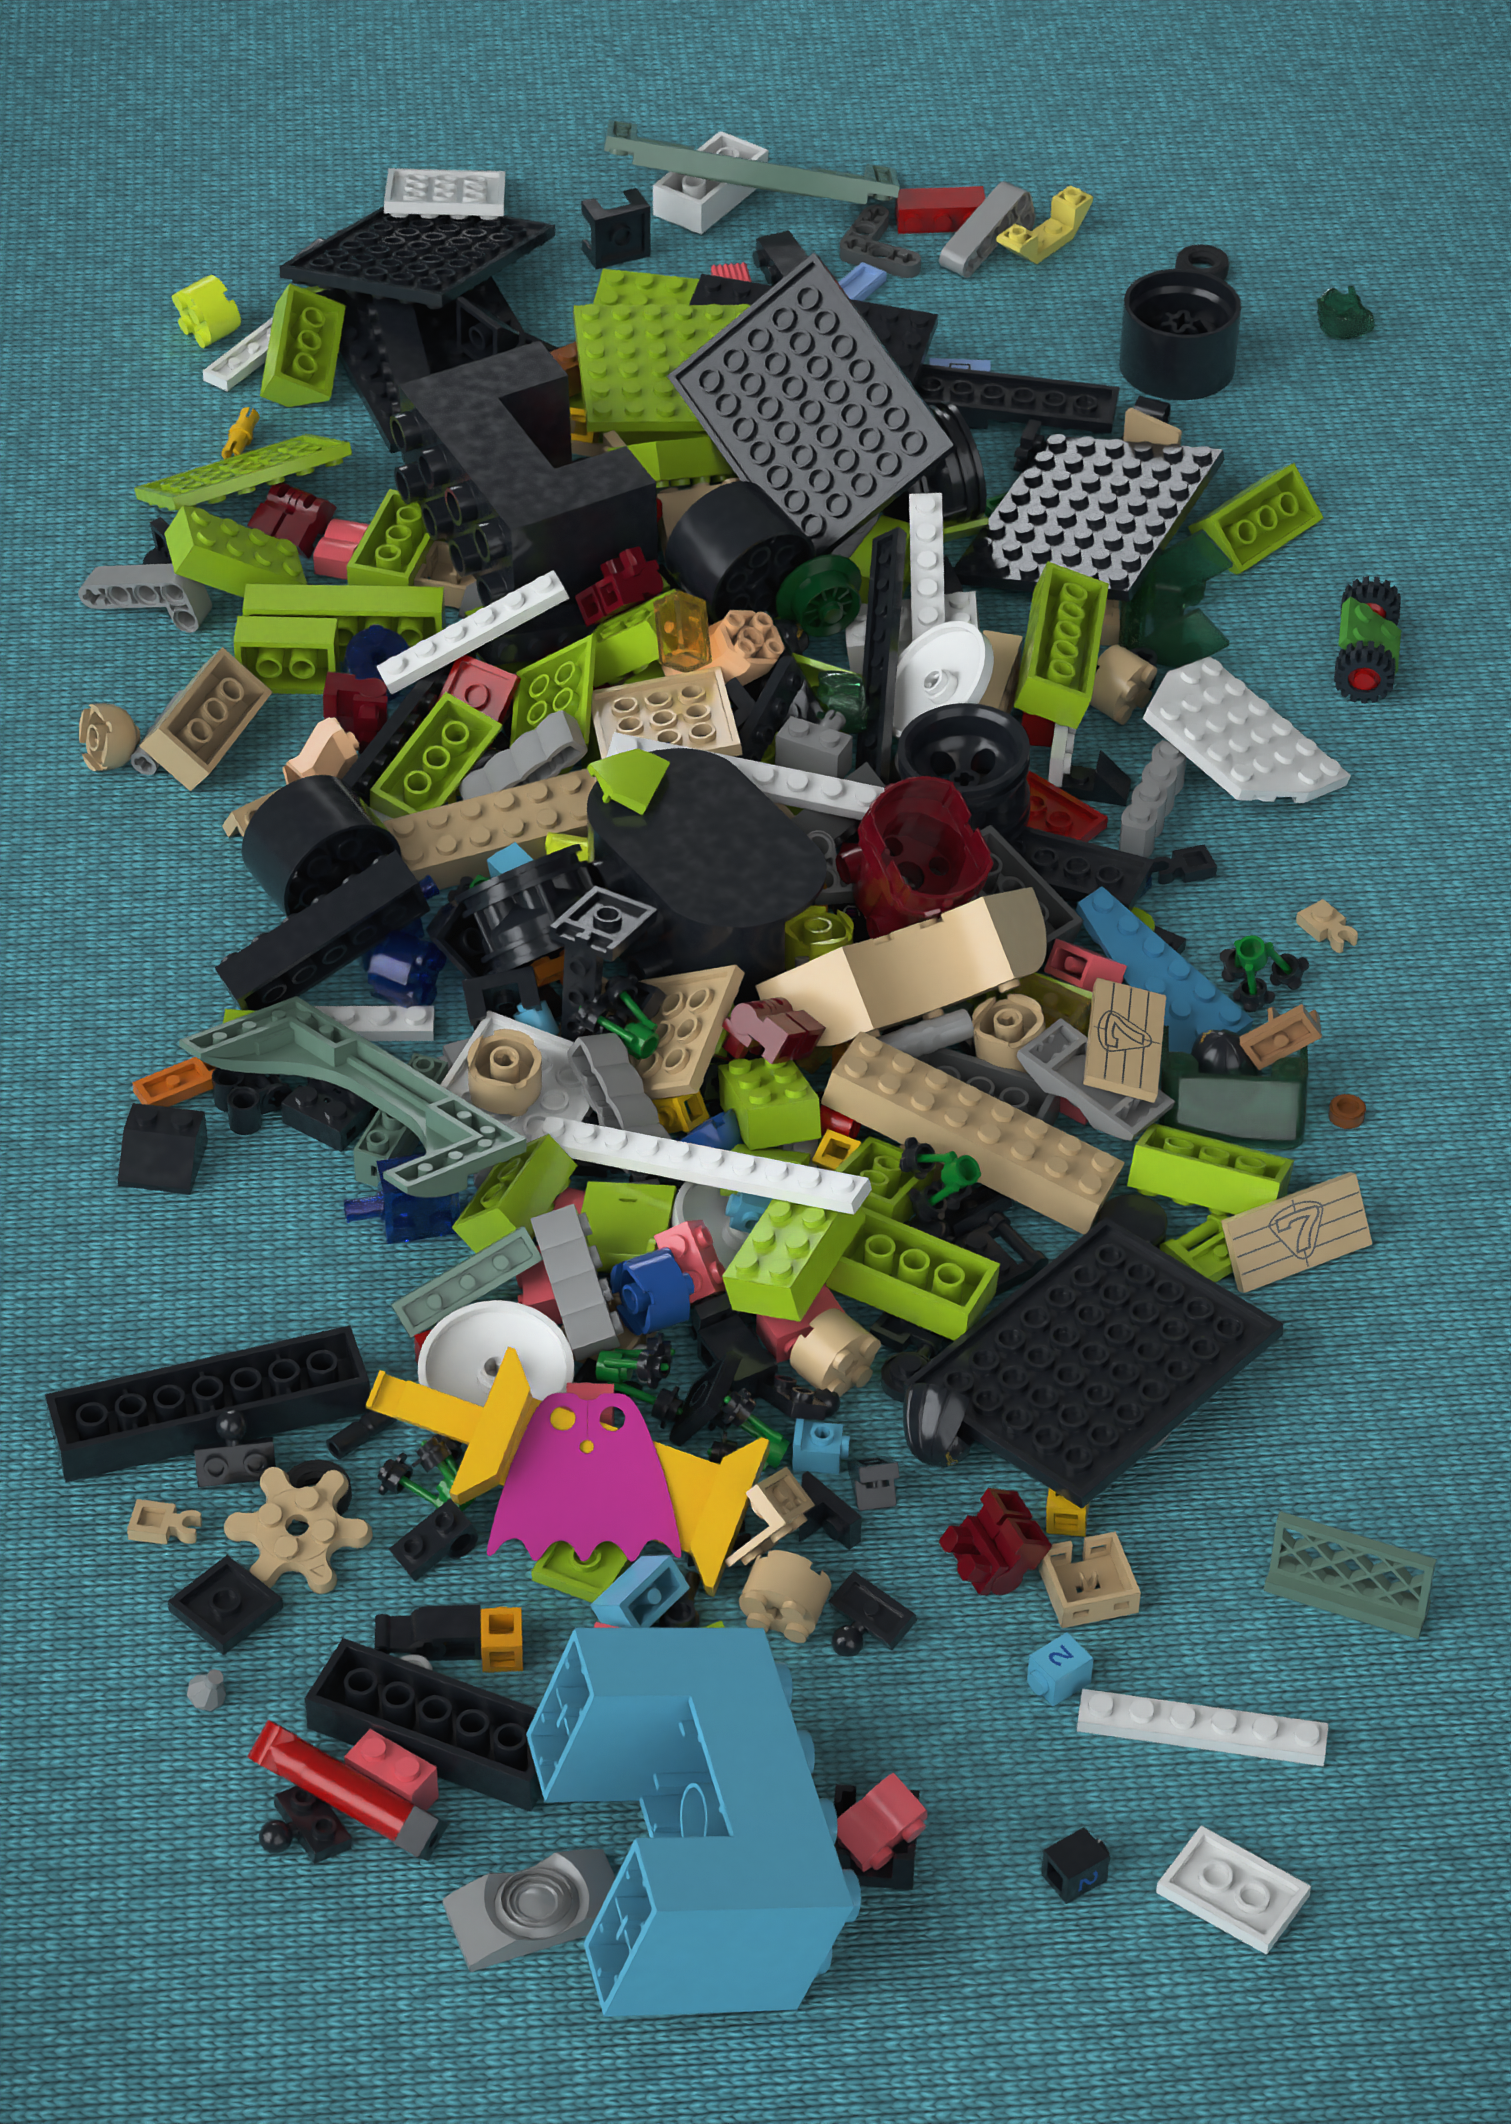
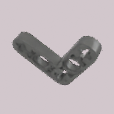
M881 205L866 207L841 239L839 248L840 259L857 266L863 262L887 272V274L902 278L918 276L921 271V256L917 252L878 242L889 226V210Z

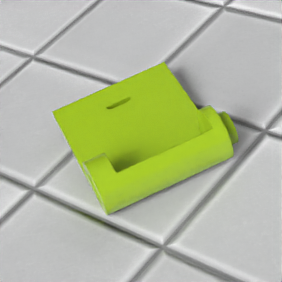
M588 1181L581 1214L586 1213L593 1233L586 1236L589 1247L597 1246L603 1267L597 1268V1272L611 1273L615 1265L659 1249L654 1235L669 1229L677 1191L676 1186Z

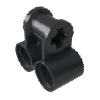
M216 1068L213 1071L212 1084L215 1106L221 1111L228 1112L229 1126L234 1133L239 1135L254 1134L261 1128V1115L282 1109L281 1102L292 1090L289 1085L282 1083L279 1078L280 1074H268L269 1077H266L265 1074L237 1072Z

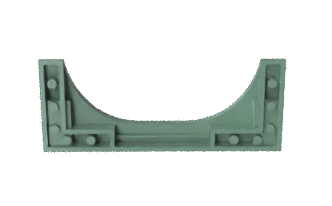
M615 120L608 121L604 151L620 156H633L632 165L667 170L722 183L794 195L831 198L860 204H867L868 196L883 201L893 200L894 197L898 198L900 185L895 168L866 164L864 175L811 167V170L697 151L694 146L641 138L637 136L638 124Z
M297 996L179 1040L181 1048L201 1061L220 1069L245 1073L297 1075L339 1085L403 1123L419 1137L424 1145L426 1154L384 1171L383 1179L409 1195L440 1197L466 1190L468 1175L477 1174L485 1168L508 1161L510 1158L526 1152L527 1138Z

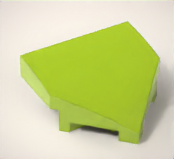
M637 748L590 763L587 770L591 777H596L604 793L602 797L604 803H609L610 799H613L643 815L670 762Z

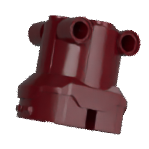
M922 776L908 777L895 784H889L884 788V792L870 804L869 810L861 820L858 827L860 847L836 856V868L840 878L847 885L853 883L852 892L855 906L866 917V927L871 939L873 938L874 940L932 918H942V913L976 900L983 888L988 873L993 866V861L990 857L991 852L979 828L973 832L968 821L972 815L960 791L956 790L953 782L937 777ZM889 849L896 856H889L884 852V850ZM930 868L937 869L942 876L933 874ZM903 877L911 880L916 890H912L911 886L905 883Z

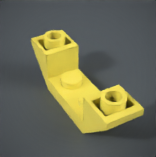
M1068 186L1052 197L1051 217L1032 231L1014 224L997 236V242L1012 253L1037 265L1074 238L1093 202V196L1076 187Z

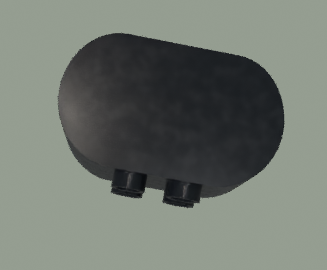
M689 748L650 751L649 753L669 761L670 764L643 815L613 799H610L609 803H604L602 800L604 793L598 781H596L587 800L589 865L587 867L595 886L658 909L657 921L618 956L625 963L628 976L634 974L638 981L737 965L745 974L739 986L738 994L734 999V1006L760 1000L755 986L787 972L785 969V922L796 917L808 907L815 906V900L824 888L827 866L821 849L733 763L711 752Z

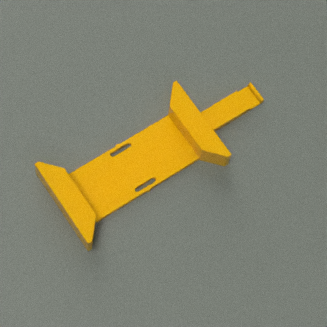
M508 1347L484 1407L409 1380L406 1382L387 1375L386 1372L380 1370L366 1402V1408L468 1445L449 1492L452 1501L455 1504L462 1505L498 1485L504 1486L510 1466L529 1421L542 1401L532 1397L531 1389L516 1349ZM560 1407L554 1409L550 1416L552 1426L561 1431L571 1428L576 1419L574 1412ZM600 1422L606 1430L615 1431L619 1429ZM763 1437L723 1457L720 1465L653 1441L671 1498L681 1551L691 1554L706 1595L714 1597L727 1565L724 1560L730 1557L751 1502L746 1492L758 1483L770 1452L769 1440ZM584 1440L580 1444V1450L583 1453H591L594 1449V1445L590 1440ZM653 1540L658 1543L664 1544L662 1541Z

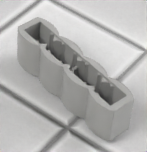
M563 710L549 714L535 730L522 734L511 745L510 749L496 753L486 763L484 768L470 772L458 786L462 800L555 777L562 769L578 762L584 757L588 749L577 719Z
M1162 740L1153 748L1151 762L1143 769L1141 783L1133 790L1131 804L1122 814L1119 851L1148 858L1154 850L1155 838L1163 831L1165 817L1170 814L1174 807L1175 796L1183 788L1186 756L1169 741Z
M607 1033L578 1037L567 1051L568 1060L573 1073L582 1082L583 1091L589 1105L597 1112L600 1126L672 1140L666 1129L659 1123L658 1110L651 1099L644 1093L642 1078L633 1065L629 1063L627 1048L618 1035ZM622 1168L625 1173H630L628 1169Z
M572 1204L531 1218L565 1332L576 1360L579 1361L599 1354L601 1350H611L620 1347L618 1334L624 1333V1329L617 1310L610 1313L607 1301L613 1300V1295L607 1278L599 1279L597 1268L603 1267L597 1246L589 1247L586 1236L593 1233L586 1213L578 1214L575 1205Z

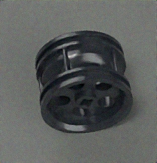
M942 401L935 406L930 405L928 406L958 449L881 512L885 516L910 523L909 494L942 493L943 521L956 520L957 523H965L969 519L981 518L986 511L987 505L986 482L979 452L971 431L960 411L951 402Z
M957 703L928 710L913 719L905 727L898 741V769L902 780L908 777L922 776L944 779L940 776L951 773L949 779L945 780L953 782L956 790L960 791L972 815L968 823L973 832L977 828L981 831L991 825L1008 843L1012 842L1022 833L1030 817V787L1026 779L1030 767V743L1025 729L1014 717L1002 710L987 705ZM977 772L985 773L987 775L980 777Z
M580 844L563 848L480 883L454 897L457 904L464 903L467 911L462 913L463 919L474 916L483 936L482 945L487 954L481 960L483 964L490 962L493 969L487 973L488 975L526 967L543 957L552 956L565 949L564 943L549 938L550 925L595 886L587 867L589 866L587 860L580 862L577 854L582 851Z

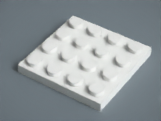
M389 168L384 198V213H391L392 217L397 218L407 217L409 214H420L423 218H437L438 215H450L453 219H466L468 215L480 216L484 220L497 219L498 216H504L505 171Z
M489 1010L487 1011L486 1018L480 1022L440 1084L475 1106L471 1101L468 1088L467 1056L469 1048L482 1035L484 1039L494 1035L495 1030L513 1029L529 1035L534 1040V1045L537 1049H540L542 1055V1090L540 1096L534 1104L528 1107V1111L522 1116L497 1114L483 1108L478 1109L527 1138L526 1143L530 1142L531 1137L548 1116L583 1122L584 1118L590 1117L593 1112L585 1097L582 1082L575 1076L569 1064L567 1051L574 1042Z

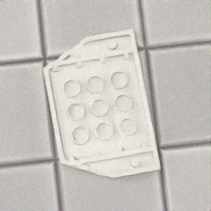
M1210 656L1167 672L1143 716V720L1236 800L1252 801L1257 799L1274 802L1276 797H1292L1294 803H1305L1346 786L1351 777L1336 760L1326 755L1317 747L1315 742L1306 738L1293 727L1290 721L1280 716L1265 700L1260 699L1246 687L1244 682L1235 678L1219 661Z

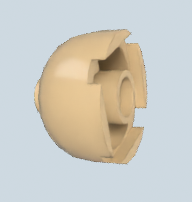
M90 704L91 708L83 710L79 722V743H86L88 752L82 754L84 762L92 771H107L122 767L129 762L136 750V746L140 742L138 726L135 725L126 710L114 704Z

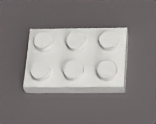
M1200 1826L1158 1881L1156 1893L1267 1955L1309 1898L1311 1886L1209 1829Z

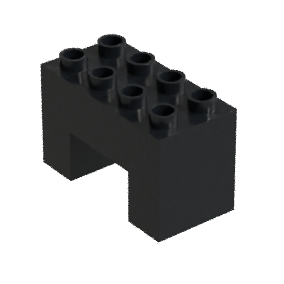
M541 341L399 385L401 413L390 417L393 439L398 449L404 453L405 465L396 467L394 470L397 490L405 504L409 505L417 502L420 505L423 523L431 539L436 541L445 538L448 542L450 558L456 572L461 577L472 574L476 579L477 591L483 607L505 597L508 593L516 591L552 570L555 571L569 596V599L556 606L576 604L575 595L604 579L600 565L609 560L619 558L621 552L638 546L641 547L646 562L656 560L659 566L656 481L627 446L572 463L568 374Z

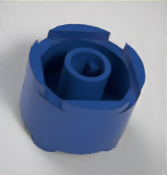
M668 1247L625 1260L612 1268L610 1276L612 1294L619 1292L622 1303L616 1306L621 1320L633 1334L637 1336L651 1334L682 1323L690 1318L689 1295L694 1293V1283L687 1272L682 1273Z

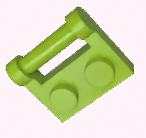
M1211 1213L1207 1216V1221L1176 1240H1167L1159 1247L1163 1252L1215 1283L1233 1272L1221 1220L1229 1218L1227 1215ZM1214 1233L1217 1234L1216 1236L1207 1240L1206 1242L1194 1248L1190 1252L1187 1251L1188 1249L1200 1243L1201 1241L1213 1235Z

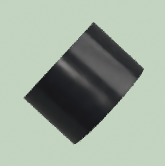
M1190 269L1155 271L1134 281L1127 289L1124 297L1119 367L1123 377L1141 392L1167 400H1196L1211 396L1224 389L1232 380L1235 372L1241 315L1239 295L1224 280L1202 271Z
M737 481L722 485L697 500L677 522L669 537L665 551V562L669 573L715 623L724 619L730 610H752L756 613L767 611L770 612L773 619L777 618L779 615L776 610L775 601L781 584L798 566L816 558L815 546L805 532L762 487L748 481Z
M330 775L304 777L285 785L272 794L251 818L242 842V857L246 868L286 917L303 911L318 896L329 894L337 889L347 877L353 874H360L369 868L378 857L389 855L396 850L402 858L401 849L396 838L354 789L344 780Z

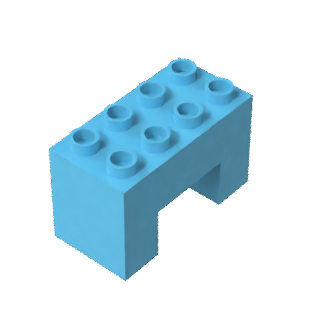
M574 1628L526 1733L545 1802L640 1801L650 1838H635L584 1942L604 2017L797 2010L817 1974H824L829 1969L832 1959V1946L845 1923L854 1922L859 1914L861 1890L858 1878L853 1870L841 1868L834 1846L838 1829L835 1807L829 1799H819L811 1776L815 1763L812 1737L807 1730L796 1729L789 1708L793 1692L791 1672L784 1662L774 1661L764 1628Z

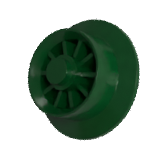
M823 555L801 564L785 578L777 592L775 605L781 619L795 620L808 635L813 637H827L844 630L855 620L861 609L859 591L862 578L858 566L854 561L842 555Z

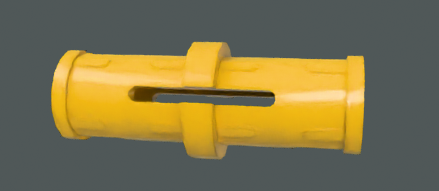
M249 407L243 408L236 424L230 427L228 432L229 439L221 452L224 459L230 458L232 453L235 454L234 456L242 454L245 447L251 443L253 430L260 419L255 409H252L249 417H246Z

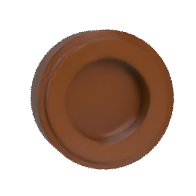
M1341 1094L1331 1100L1328 1117L1337 1127L1353 1129L1359 1127L1364 1122L1366 1105L1357 1096Z

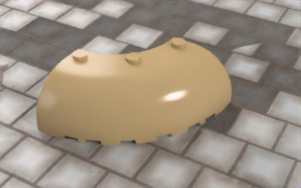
M1033 887L983 896L942 913V918H932L874 940L872 938L840 947L764 981L755 987L760 1000L775 997L785 998L792 1005L793 1011L804 1010L825 1026L826 1029L816 1046H831L854 1040L859 1031L879 1038L881 1036L879 1032L921 1017L923 1020H930L945 1015L943 1009L999 988L1000 993H1004L1021 986L1019 979L1038 971L1046 956V929L1041 908Z

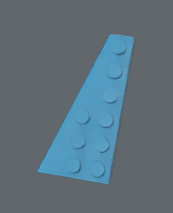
M1101 886L1078 902L1075 912L1084 920L1083 925L1094 943L1100 944L1108 958L1127 966L1122 984L1166 995L1161 1052L1163 1056L1168 1055L1174 1065L1173 1072L1178 1080L1181 1079L1183 1068L1192 1052L1193 1044L1201 1033L1207 1030L1221 1031L1226 1029L1242 1035L1251 1029L1254 1020L1104 887Z

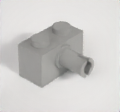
M829 710L818 725L790 716L776 735L775 765L843 779L852 767L853 736L839 732L845 726V717L837 711L833 719L830 720L835 710Z

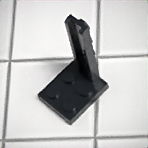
M785 656L778 661L738 734L743 755L734 757L760 762L767 748L772 743L774 735L783 719L787 716L788 710L805 680L793 657Z
M594 886L550 925L549 938L565 944L561 1038L575 1042L578 1037L591 1036L597 1033V1031L593 1033L588 1029L582 1034L578 1032L581 1021L576 1019L579 1007L586 1000L592 1002L597 994L602 995L603 959L611 962L614 961L657 921V908Z

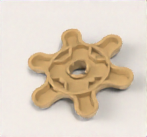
M278 1467L268 1468L260 1477V1487L265 1493L266 1504L262 1505L259 1511L254 1513L235 1512L224 1523V1532L230 1540L236 1542L248 1541L258 1547L260 1552L259 1558L250 1567L249 1572L266 1586L272 1588L282 1574L288 1571H296L305 1576L309 1588L317 1594L329 1593L337 1585V1575L330 1564L332 1554L342 1547L362 1548L370 1543L373 1536L369 1523L362 1519L343 1518L337 1512V1503L346 1494L349 1483L346 1476L336 1470L326 1472L315 1486H306L298 1489L291 1485L289 1477L284 1470ZM295 1519V1521L307 1523L309 1525L308 1530L299 1536L289 1534L287 1528L292 1523V1520Z

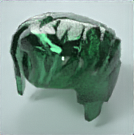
M1348 286L1347 294H1342L1336 288H1330L1321 297L1317 298L1318 322L1321 330L1328 337L1349 340L1362 336L1365 333L1373 332L1375 327L1374 316L1367 307L1362 305L1360 296L1357 295L1354 286Z
M819 671L817 677L819 681L817 698L827 705L828 711L835 710L830 720L833 719L838 711L846 720L845 726L841 729L842 731L850 734L866 731L869 707L866 705V692L862 678L857 674L846 671ZM818 711L816 718L823 720L827 712Z

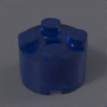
M377 624L371 625L355 634L348 643L342 663V673L355 674L356 679L360 680L377 678L384 682L376 666L410 647L403 637L393 630ZM387 688L388 701L395 699L403 689L391 695Z
M398 930L390 931L385 936L390 938L385 947L378 945L370 963L368 984L374 985V991H370L371 996L406 1009L411 1006H423L424 1004L430 1006L437 996L435 984L439 972L445 966L447 956L433 942Z

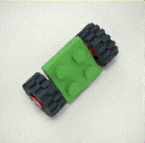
M1369 576L1363 577V583L1356 579L1353 581L1352 586L1348 584L1342 595L1338 646L1342 649L1339 652V657L1337 656L1334 682H1336L1335 687L1337 691L1341 690L1343 697L1350 694V701L1356 702L1357 698H1361V703L1366 704L1367 698H1371L1373 703L1378 702L1379 696L1384 699L1388 691H1392L1395 674L1398 672L1401 629L1397 625L1400 619L1401 596L1397 594L1398 589L1395 585L1390 588V581L1385 580L1383 584L1380 583V577H1374V582L1369 581Z

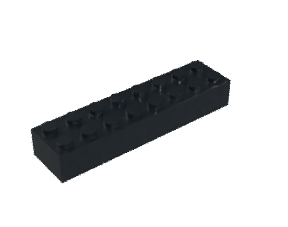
M350 1325L45 1394L49 1425L65 1483L194 1453V1445L225 1442V1439L217 1432L216 1421L218 1416L228 1409L242 1412L247 1419V1431L241 1437V1440L256 1439L371 1411L366 1408V1402L370 1395V1382Z

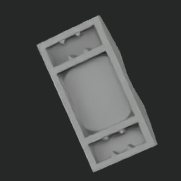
M1062 1018L1018 1051L1016 1057L1045 1093L1066 1098L1073 1106L1080 1109L1093 1128L1117 1138L1132 1141L1168 1112L1175 1103L1173 1099L1159 1089L1153 1103L1084 1085L1088 1037Z
M603 1849L555 1852L531 1868L515 1873H488L457 1889L443 1898L442 1901L470 1972L587 1936L616 1877Z

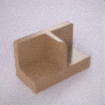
M1303 1004L1282 1015L1272 1006L1267 1009L1269 1022L1239 1037L1241 1047L1257 1069L1261 1070L1322 1038L1320 1016L1316 1010L1308 1012Z

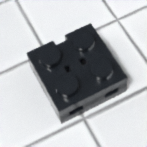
M307 1077L308 1084L306 1086L299 1085L281 1102L283 1123L342 1152L370 1124L379 1108L346 1088L327 1081Z

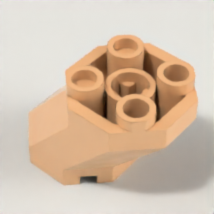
M730 610L724 619L690 636L684 642L674 648L675 654L666 660L662 669L665 676H671L720 666L725 684L736 677L741 685L744 686L768 673L785 647L769 615L764 612L756 613L752 610Z
M329 717L319 722L299 755L287 761V765L282 768L286 784L314 775H330L342 779L358 759L356 751L359 750V743L352 732L345 733L338 720L334 717Z

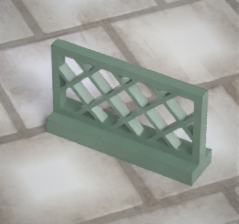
M1280 1511L1276 1520L1270 1569L1265 1580L1264 1591L1419 1639L1430 1609V1593L1437 1559ZM1286 1528L1300 1532L1305 1538L1296 1541L1286 1531ZM1326 1542L1339 1544L1344 1550L1334 1552ZM1314 1547L1322 1557L1313 1559L1304 1549ZM1365 1554L1378 1556L1383 1562L1373 1565ZM1353 1559L1361 1569L1351 1571L1343 1561ZM1411 1566L1424 1570V1573L1413 1577L1404 1567ZM1392 1571L1400 1581L1390 1583L1382 1573Z

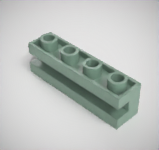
M414 1053L407 1064L439 1085L448 1073V1062ZM379 1109L353 1149L355 1181L389 1191L393 1184L383 1179V1172L407 1163L420 1141L419 1137L403 1123Z
M521 1226L390 1305L407 1334L412 1338L414 1335L441 1321L452 1312L468 1305L542 1261L543 1258L525 1227Z

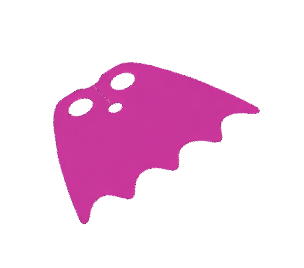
M553 1393L540 1403L529 1421L510 1466L487 1546L488 1556H492L505 1541L516 1538L523 1542L534 1561L539 1560L547 1548L556 1541H565L572 1545L581 1561H587L596 1546L605 1541L617 1544L631 1562L637 1559L643 1547L651 1540L662 1541L668 1546L675 1557H681L680 1539L664 1472L644 1418L630 1397L620 1393H603L596 1399L583 1400L574 1393ZM561 1406L572 1409L576 1418L573 1426L563 1431L554 1428L550 1422L553 1410ZM618 1407L625 1415V1422L620 1429L609 1431L602 1427L600 1424V1414L604 1409ZM590 1440L594 1445L593 1451L587 1454L583 1453L580 1450L581 1442Z

